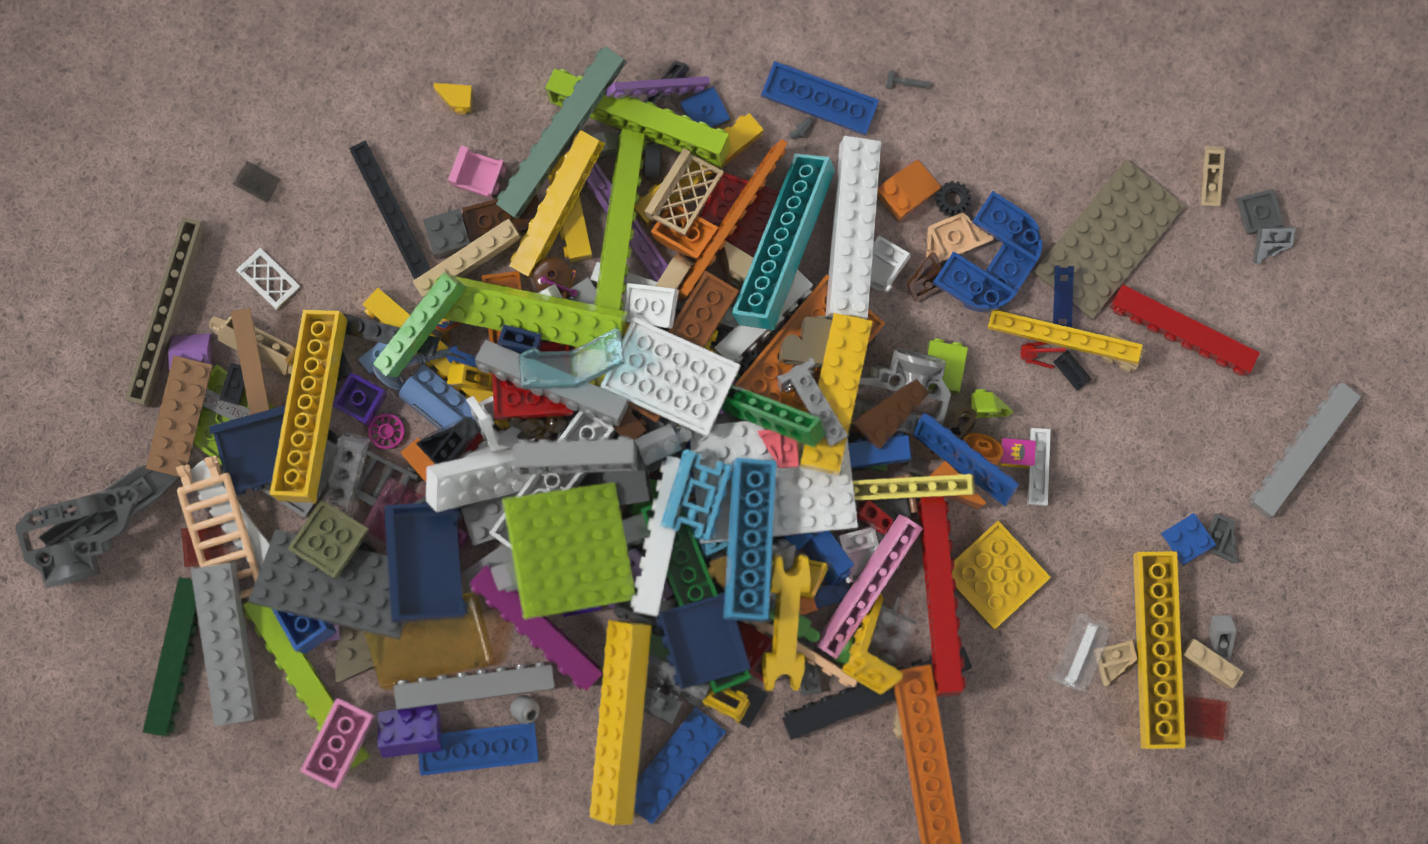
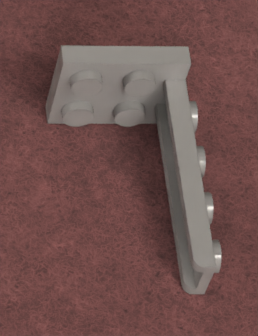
M811 357L802 365L793 367L788 373L779 375L777 387L781 393L784 391L789 393L796 389L809 413L821 419L826 432L824 438L831 447L848 437L813 379L816 363Z

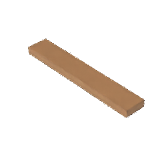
M251 308L230 311L250 415L270 410Z

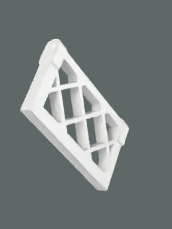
M261 248L236 270L276 310L300 288ZM262 256L267 261V265H256V260ZM256 267H267V278H256ZM270 267H273L281 277L270 278ZM248 268H254L253 278H250L245 273ZM267 280V291H264L256 284V281ZM281 280L280 291H269V281ZM283 280H286L292 286L289 290L283 291ZM280 293V299L275 302L269 294Z

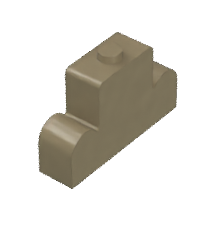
M817 316V318L806 317L801 323L800 338L797 335H788L782 341L778 363L800 366L812 357L816 363L815 368L822 369L832 320L828 319L827 316Z

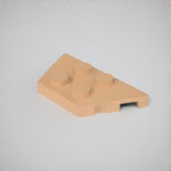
M962 212L927 228L926 258L931 252H935L939 262L942 263L948 260L953 251L961 255L992 242L994 238L972 224L970 218Z

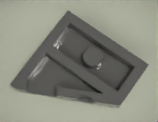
M1293 226L1258 227L1253 262L1259 264L1262 262V259L1268 256L1273 257L1279 254L1280 251L1292 247L1296 228Z
M1217 513L1213 515L1207 532L1216 546L1207 552L1235 564L1238 560L1235 553L1236 538L1234 536L1233 520Z

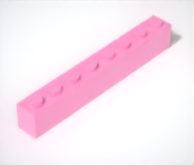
M898 515L820 633L819 640L814 642L817 647L835 659L838 658L923 529L909 518Z

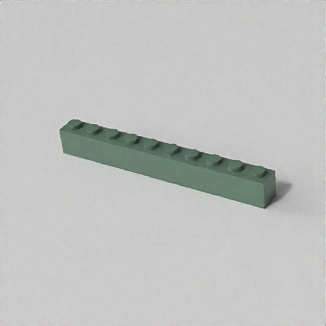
M605 46L597 52L596 60L585 69V76L574 85L573 93L565 98L560 112L554 114L549 128L543 130L541 133L542 138L538 144L535 143L532 146L529 157L521 162L518 173L510 178L507 189L499 194L496 205L513 217L519 219L572 143L575 135L579 133L606 94L605 90L613 84L626 65L627 61Z

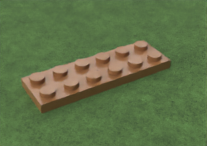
M173 355L146 469L180 477L176 467L189 464L213 367L212 364Z

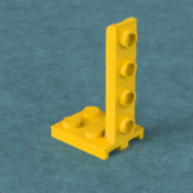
M879 594L861 621L860 627L854 635V638H856L855 643L849 651L851 654L849 662L842 669L844 674L880 695L899 682L903 675L895 667L886 664L878 657L867 652L884 599L881 594Z

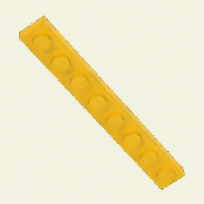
M998 310L992 311L988 324L989 330L1138 365L1143 347L1142 344Z

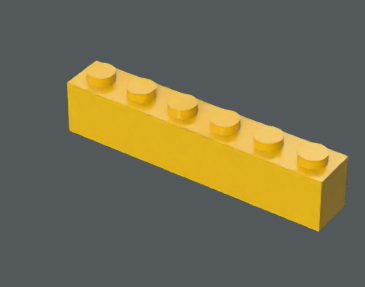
M565 153L548 176L550 185L555 179L556 171L564 162ZM579 195L563 224V228L560 229L561 240H566L567 245L563 247L565 258H569L570 263L592 258Z

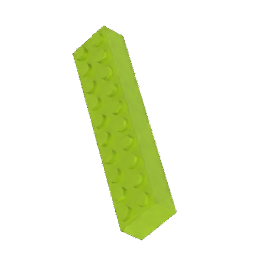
M554 68L545 87L550 103L563 107V101L567 96H571L574 91V85L577 81L582 80L583 76L576 77L564 69L557 70ZM605 94L589 117L620 130L624 129L643 133L644 139L656 144H662V146L680 153L685 148L692 155L719 168L723 167L731 149L729 134L723 129H713L704 122L692 121L686 115H676L670 109L665 108L663 110L651 102H642L637 97L625 96L615 99V97H607Z
M456 277L467 288L443 317V319L502 331L503 325H508L541 334L543 340L616 355L625 335L627 311Z

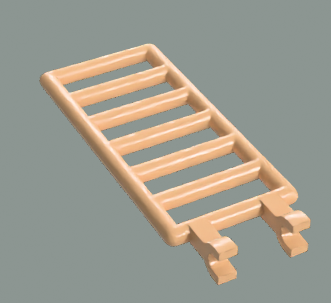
M218 455L204 459L206 466L209 468L211 478L193 483L190 464L176 467L183 483V487L177 489V494L199 566L223 564L247 557L250 568L238 571V580L253 576L254 582H256L259 574L258 564L231 476L228 473L221 474ZM224 482L227 493L189 505L186 493ZM230 500L233 512L198 523L194 522L192 512ZM234 519L236 520L238 531L203 542L200 541L197 531ZM241 538L244 546L243 550L206 561L203 549ZM253 588L240 591L241 599L250 597Z

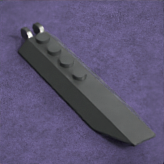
M146 465L135 468L104 491L123 486H139L143 491V497L140 501L136 502L132 517H134L158 500L180 477L146 469ZM130 492L123 496L124 498L133 497L135 493ZM112 494L109 496L111 504L116 503V497ZM110 510L56 524L41 534L39 538L45 543V547L116 529L119 525L116 510ZM82 542L81 549L83 551H86L88 549V545Z

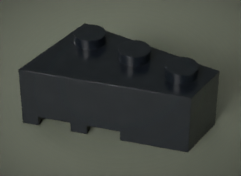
M466 416L429 433L416 444L435 465L457 460L481 429Z

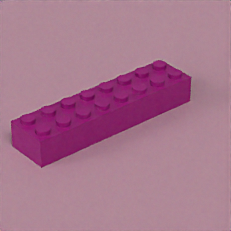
M487 562L471 579V589L478 596L482 594L486 598L485 602L492 609L496 607L501 613L500 616L507 623L511 621L515 625L514 629L521 636L525 634L530 640L529 643L535 649L540 648L544 651L543 656L550 663L554 661L558 664L557 669L564 676L569 675L572 677V683L579 690L583 688L587 691L603 674L602 668L546 616L524 619L519 591L517 589L506 592L505 589L498 591L490 569L492 566Z

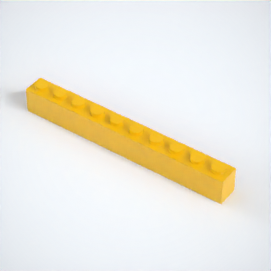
M379 288L362 304L366 309L364 312L372 319L376 317L380 320L379 323L401 328L410 316ZM439 340L437 351L449 349ZM446 357L424 363L429 368L431 366L435 367L438 370L436 374L443 380L448 379L450 365H462L456 361L449 363ZM493 385L491 392L452 386L458 392L463 391L467 399L473 396L478 403L493 396ZM508 420L494 421L500 429L505 427L508 430L511 428Z

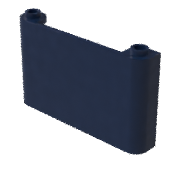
M429 503L385 505L391 623L464 619L465 614H468V603L462 599L457 520L461 519V508L455 507L436 512Z

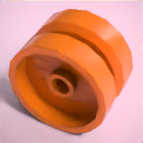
M970 433L963 438V441L970 448L981 453L991 464L998 466L1004 450L996 439L982 433Z

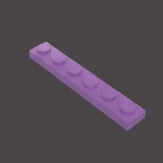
M708 76L614 82L605 92L607 97H615V99L625 96L635 98L641 95L650 97L661 93L662 95H669L675 92L684 94L689 91L699 93L710 84Z

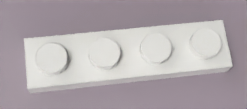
M1030 429V440L1036 442L1035 464L1029 466L1027 505H1048L1051 429Z

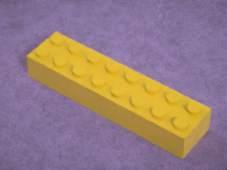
M834 313L818 387L848 435L872 321ZM824 437L815 448L805 444L800 468L838 476L847 437L831 447Z

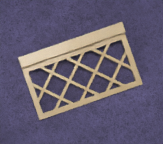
M683 148L645 210L646 217L652 221L656 220L686 236L723 176L724 171L692 155L689 150ZM692 161L699 164L701 170L690 173L689 166ZM713 171L717 174L714 180L706 181L704 173ZM702 174L704 182L693 185L691 176ZM689 177L691 186L680 188V180ZM706 186V194L697 197L695 188ZM693 190L695 198L683 200L681 192ZM680 193L681 201L670 204V196ZM696 202V210L687 213L685 204ZM683 205L685 214L674 216L672 208ZM670 209L672 217L666 219L659 217L662 210ZM686 217L687 224L684 229L676 226L675 220Z

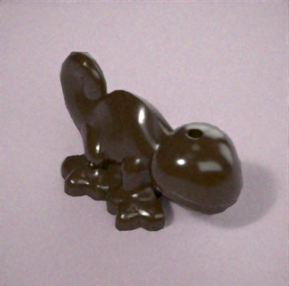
M565 416L523 419L512 417L508 419V423L512 427L521 430L517 435V438L521 440H532L533 438H536V440L550 439L552 433L563 432L568 425Z

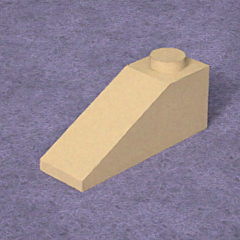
M1205 146L1201 205L1220 206L1225 158L1224 146Z

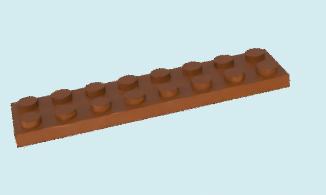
M706 271L673 322V328H670L668 333L701 348H705L739 294V290ZM628 401V406L655 423H658L662 417Z

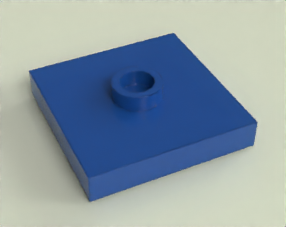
M714 86L680 102L685 115L690 117L692 121L704 122L711 128L730 121V117Z

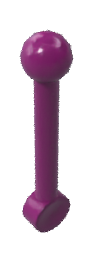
M541 276V283L555 284L557 288L570 293L572 297L577 296V290L568 289L548 280L546 276Z

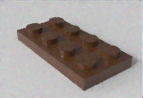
M537 194L519 219L496 205L497 199L463 207L462 211L471 243L507 219L513 222L519 233L528 231L530 221L535 218L538 212L539 201Z

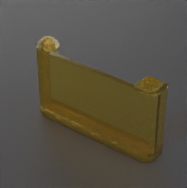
M475 592L462 594V599L468 603V614H465L464 619L406 622L400 640L364 631L379 687L384 690H391L394 688V685H398L397 681L409 680L411 683L417 681L418 678H431L476 666L485 667L490 665L494 660V652L479 596Z

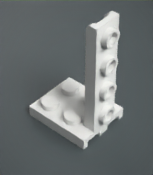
M473 396L466 399L471 408L472 416L477 426L481 429V435L492 451L499 449L497 441L500 438L497 431L493 430L492 427L494 424L492 420L494 418L493 396L479 403Z

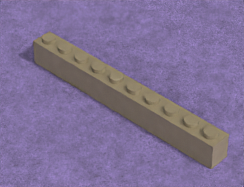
M182 217L125 400L130 403L150 407L206 229L200 221Z

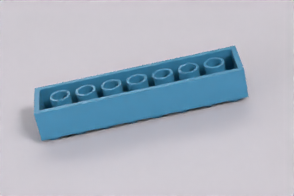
M737 457L732 464L724 619L765 622L768 620L776 461Z

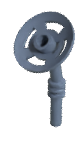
M448 349L436 351L435 357L417 353L405 368L416 363L421 364L422 362L426 363V361L430 362L433 359L443 358L446 355L452 356ZM373 365V371L380 381L392 389L401 390L405 384L401 374L397 378L385 376Z

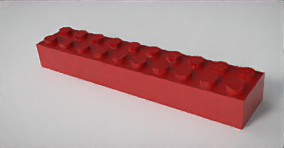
M944 496L921 497L918 504L920 527L923 528L920 534L936 697L959 696L964 688H966L965 676H961L964 660L963 656L959 655L960 648H962V639L957 634L958 629H960V619L956 617L955 613L956 609H958L957 597L954 598L956 579L952 578L955 566L954 559H950L951 551H953L952 539H948L949 532H951L950 520L946 518L947 513H949V503L945 501Z

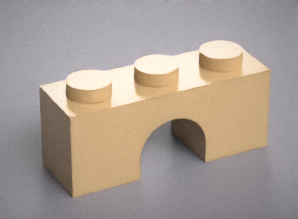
M1195 639L1189 640L1181 651L1182 659L1194 667L1203 669L1212 676L1213 680L1227 689H1233L1244 673Z

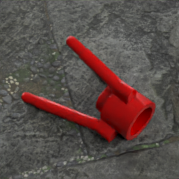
M1040 341L1025 343V345H1021V360H1025L1027 364H1035L1053 369V365L1033 360V358H1037V353L1066 352L1067 349L1035 347L1048 344Z

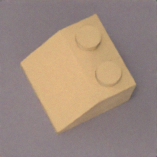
M726 242L721 253L726 282L737 290H741L753 257Z

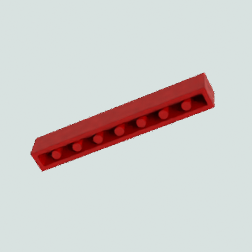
M1125 285L1118 289L1109 307L1113 309V313L1116 315H1125L1130 318L1132 323L1137 325L1143 324L1147 326V330L1150 332H1159L1165 335L1164 338L1171 342L1177 341L1182 344L1181 346L1184 349L1190 351L1193 349L1199 352L1198 355L1202 358H1211L1216 361L1215 363L1218 366L1224 368L1227 366L1233 369V373L1239 376H1246L1251 373L1260 352Z

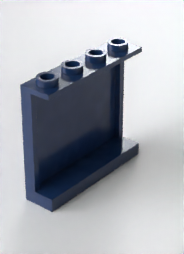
M286 405L209 426L210 433L214 434L224 473L230 474L236 496L246 494V489L253 488V491L264 489V484H272Z
M725 593L658 612L659 617H656L658 628H663L665 636L661 637L664 648H669L670 655L667 656L670 668L674 667L676 674L672 676L675 686H680V690L750 670L736 620L724 619Z

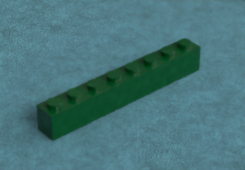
M178 577L142 733L170 737L176 728L174 718L175 714L179 713L181 703L178 702L179 696L183 694L185 689L183 679L184 675H187L189 671L188 657L192 655L194 650V644H192L193 636L196 637L198 633V625H196L198 614L192 579Z

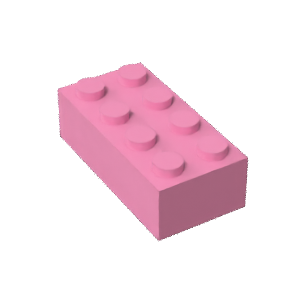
M337 698L300 772L335 789H339L376 715Z

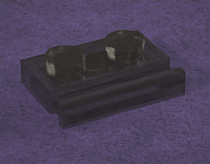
M246 161L244 168L241 169L233 185L268 203L281 179Z

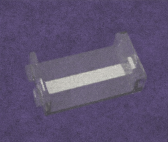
M1079 612V614L1072 613L1071 615L1074 621L1054 671L1049 670L1047 678L1054 683L1087 695L1112 629L1108 626V622L1097 619V621L1091 620L1089 615Z

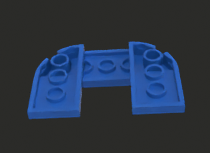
M992 191L972 221V224L1003 243L992 262L984 271L953 251L932 283L962 302L963 306L976 312H992L1007 305L1017 294L1038 261L1042 251V240L1035 220L1024 210Z

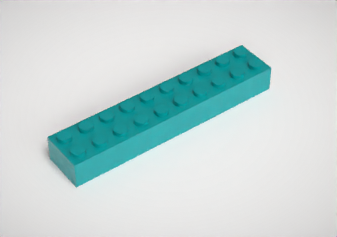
M795 153L732 311L739 325L774 331L836 171L829 157Z

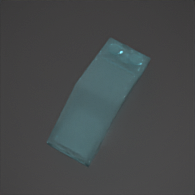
M617 328L573 351L539 352L537 349L532 348L518 355L521 387L523 389L578 388L625 364L621 332Z

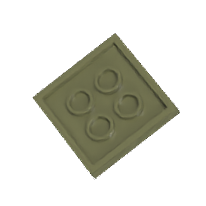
M320 500L287 549L337 580L370 530L325 501Z

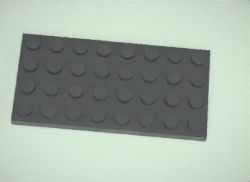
M275 529L250 595V604L400 640L406 622L391 623L387 556L357 549L336 580L287 549L297 534Z

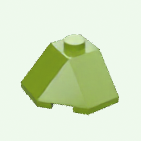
M978 389L971 395V408L976 412V418L1010 417L1013 414V410L993 392H987L986 389Z

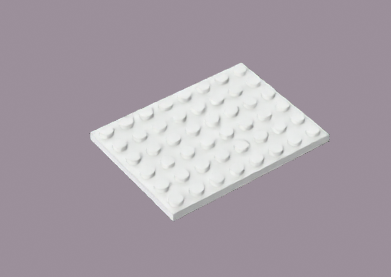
M751 422L714 424L708 437L690 429L692 432V438L690 439L691 451L701 455L699 465L715 470L717 462L732 465L737 457L774 461V458L758 434V431L768 429ZM848 439L846 440L838 476L800 467L780 469L776 464L772 537L858 528ZM798 442L799 466L805 445L801 442ZM693 469L694 480L698 481L701 471ZM709 474L706 484L717 487L720 476L716 477ZM732 476L730 481L726 482L725 489L727 492L724 500H721L719 508H721L720 515L714 521L713 527H715L713 537L709 538L708 541L700 540L701 544L728 541ZM695 486L697 506L703 508L708 490ZM698 512V522L705 525L708 514Z

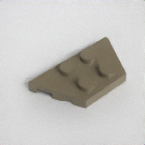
M339 625L340 640L337 643L335 682H341L377 665V634Z

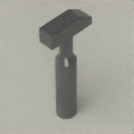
M891 70L887 76V89H892L893 82L911 87L930 88V82L893 78L894 70Z

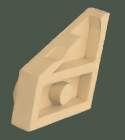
M1132 640L1093 650L1103 686H1108L1112 680L1137 660Z

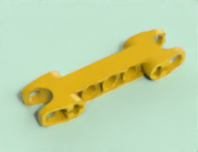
M773 555L771 561L769 593H776L773 644L771 653H763L761 666L764 688L767 691L773 690L776 678L782 674L789 675L790 688L793 691H798L805 668L803 652H796L800 593H809L811 585L809 561L806 555L799 556L796 568L790 572H784L782 557L779 555Z

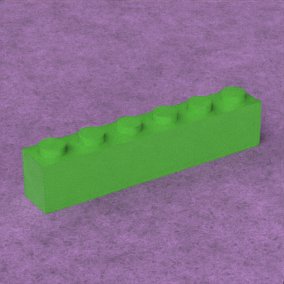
M443 272L373 364L385 376L397 378L467 287L454 275Z

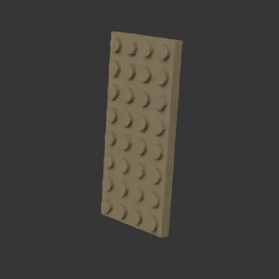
M1126 159L1032 273L1092 320L1185 205Z

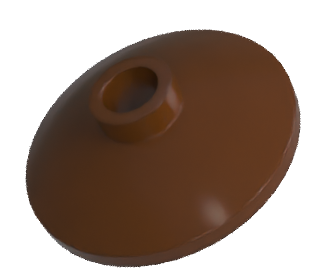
M556 257L541 260L533 272L534 283L540 291L552 286L548 283H541V276H546L548 280L568 288L571 282L569 266L566 262ZM549 272H555L553 278H550L548 274Z

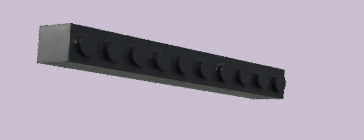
M963 646L959 651V655L963 656L964 668H962L961 673L972 669ZM929 655L930 660L925 662L919 659L911 663L912 667L930 664L933 674L932 655ZM904 666L896 668V670L905 669ZM858 683V688L850 690L848 687L838 691L840 695L832 698L830 694L820 698L821 703L814 705L813 702L802 705L803 710L798 712L795 709L784 713L785 717L781 719L789 739L792 740L896 699L894 686L880 695L867 686Z

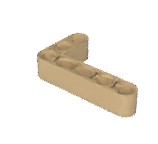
M678 253L673 257L655 287L677 289L695 262Z

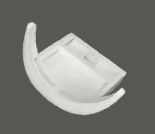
M880 235L873 243L870 287L879 292L888 293L892 289L891 284L911 255Z
M872 527L837 536L839 545L854 563L850 570L852 573L845 577L847 583L855 582L879 545L876 531Z

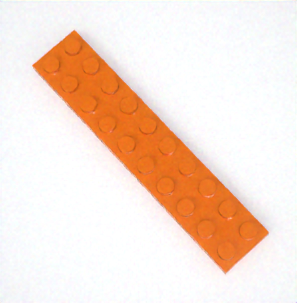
M783 139L770 148L719 225V230L678 287L677 303L682 299L686 300L688 296L690 297L696 288L694 285L701 280L706 272L705 269L715 261L717 256L714 254L724 247L727 242L725 239L734 232L737 227L735 224L744 217L747 212L745 209L756 199V192L763 188L767 182L766 177L769 174L771 175L777 167L775 163L785 155L787 151L785 147L788 143Z
M927 664L898 670L903 673L902 679L893 686L920 843L962 844L931 665Z

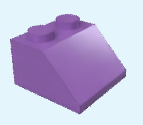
M211 333L172 336L168 350L169 371L173 355L212 364Z

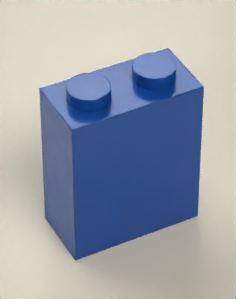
M830 531L817 533L804 546L803 551L810 560L827 563L828 570L824 579L829 586L834 583L837 585L845 581V577L852 573L850 570L854 563Z

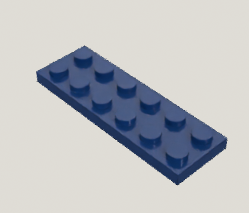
M776 61L772 65L761 93V97L864 136L867 134L879 102L878 99Z
M924 413L919 419L913 436L963 475L974 474V483L1002 505L1006 506L1019 484L1011 476H1007L1000 471L998 466L987 461L981 453L970 448L965 441L953 435L949 429L941 426L935 418Z
M695 707L637 779L634 810L650 824H653L726 731Z
M535 722L441 733V751L418 754L420 776L539 762Z

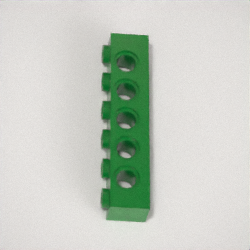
M733 384L721 407L723 412L813 448L826 435L820 418Z

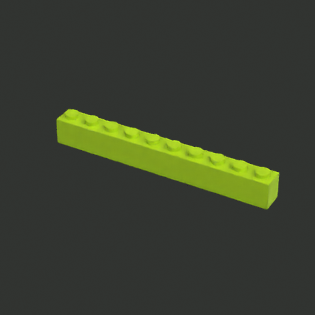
M622 129L618 138L594 303L597 306L623 310L624 301H621V296L625 293L626 283H623L629 269V265H626V260L630 258L631 247L628 246L629 240L632 241L634 229H631V225L636 219L634 205H637L639 194L636 193V190L641 184L639 169L642 170L644 158H641L642 152H645L646 148L643 133Z
M247 602L243 605L245 616L256 625L254 627L255 632L259 637L263 636L266 643L264 645L266 649L277 658L275 660L276 665L280 670L284 669L287 676L285 679L291 687L294 685L298 691L296 693L297 698L301 703L305 702L308 707L306 712L312 720L315 718L319 724L317 729L320 732L335 700L307 656L294 650L272 609ZM363 744L349 771L371 757Z

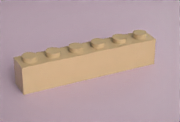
M507 219L412 282L424 298L435 284V279L440 277L443 272L463 278L521 240L522 236L513 222Z

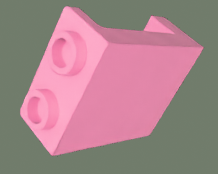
M461 145L448 181L452 186L493 199L494 194L497 195L500 190L501 184L498 183L501 177L504 178L507 167L502 159L498 161L471 152L468 147Z

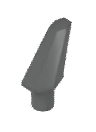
M811 116L797 125L796 130L789 133L792 140L799 136L802 139L813 124Z

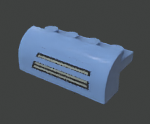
M424 364L412 377L408 378L399 392V398L437 429L466 416L474 423L476 422L467 403V398L448 385L447 382Z

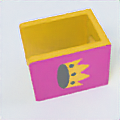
M1002 438L999 441L1004 451L998 466L1029 469V466L1035 464V441Z

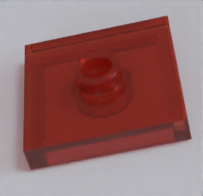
M221 524L197 531L201 542L222 536ZM182 528L184 566L186 568L199 566L188 528ZM223 544L203 549L206 561L224 556Z
M1186 697L1184 716L1185 736L1223 741L1227 702Z

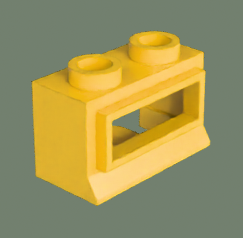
M710 688L707 696L702 701L704 706L708 709L712 707L719 714L727 715L740 724L750 705L749 700L746 699L747 695L738 690L734 693L730 691V688L720 691L740 702L737 709L715 699V694H713Z

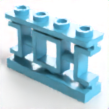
M685 450L680 459L660 527L678 531L680 523L696 528L694 538L708 541L709 538L713 537L715 527H713L714 521L718 519L721 512L719 505L726 496L727 490L725 486L726 482H729L731 479L732 465L717 462L715 470L699 465L700 454ZM690 467L701 471L698 481L691 478L687 479ZM709 474L716 477L720 476L717 487L706 484ZM692 485L708 490L703 508L687 502ZM678 506L689 509L687 519L680 516L675 517ZM697 512L708 514L705 525L694 522Z

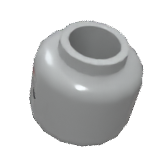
M521 695L512 702L510 711L512 716L519 722L529 724L537 719L540 708L538 703L531 697Z

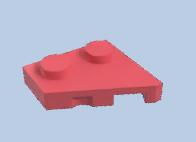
M771 430L758 431L759 436L780 469L800 467L798 442Z

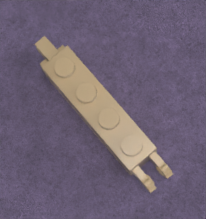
M213 316L209 321V328L218 335V341L238 351L231 316L227 320ZM255 327L261 363L283 375L287 373L292 375L296 352L295 347Z

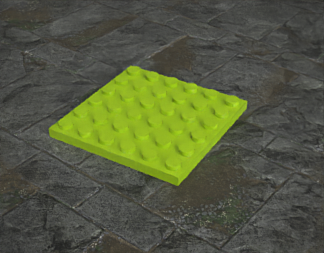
M615 482L503 499L524 619L630 601L633 595L636 596Z

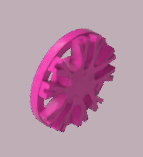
M389 413L376 416L368 428L371 442L380 449H392L398 446L403 440L405 433L402 421L397 416ZM384 417H388V424L385 423ZM392 418L397 420L394 425H390ZM378 419H381L382 421L381 426H378L375 423ZM400 425L401 428L394 430V427ZM372 427H376L379 429L378 431L372 430ZM395 432H401L400 438L395 437ZM378 433L379 437L374 440L372 434ZM382 437L383 441L381 442V444H377ZM392 437L395 438V440L397 441L396 443H393V441L391 440ZM386 440L390 441V446H384Z

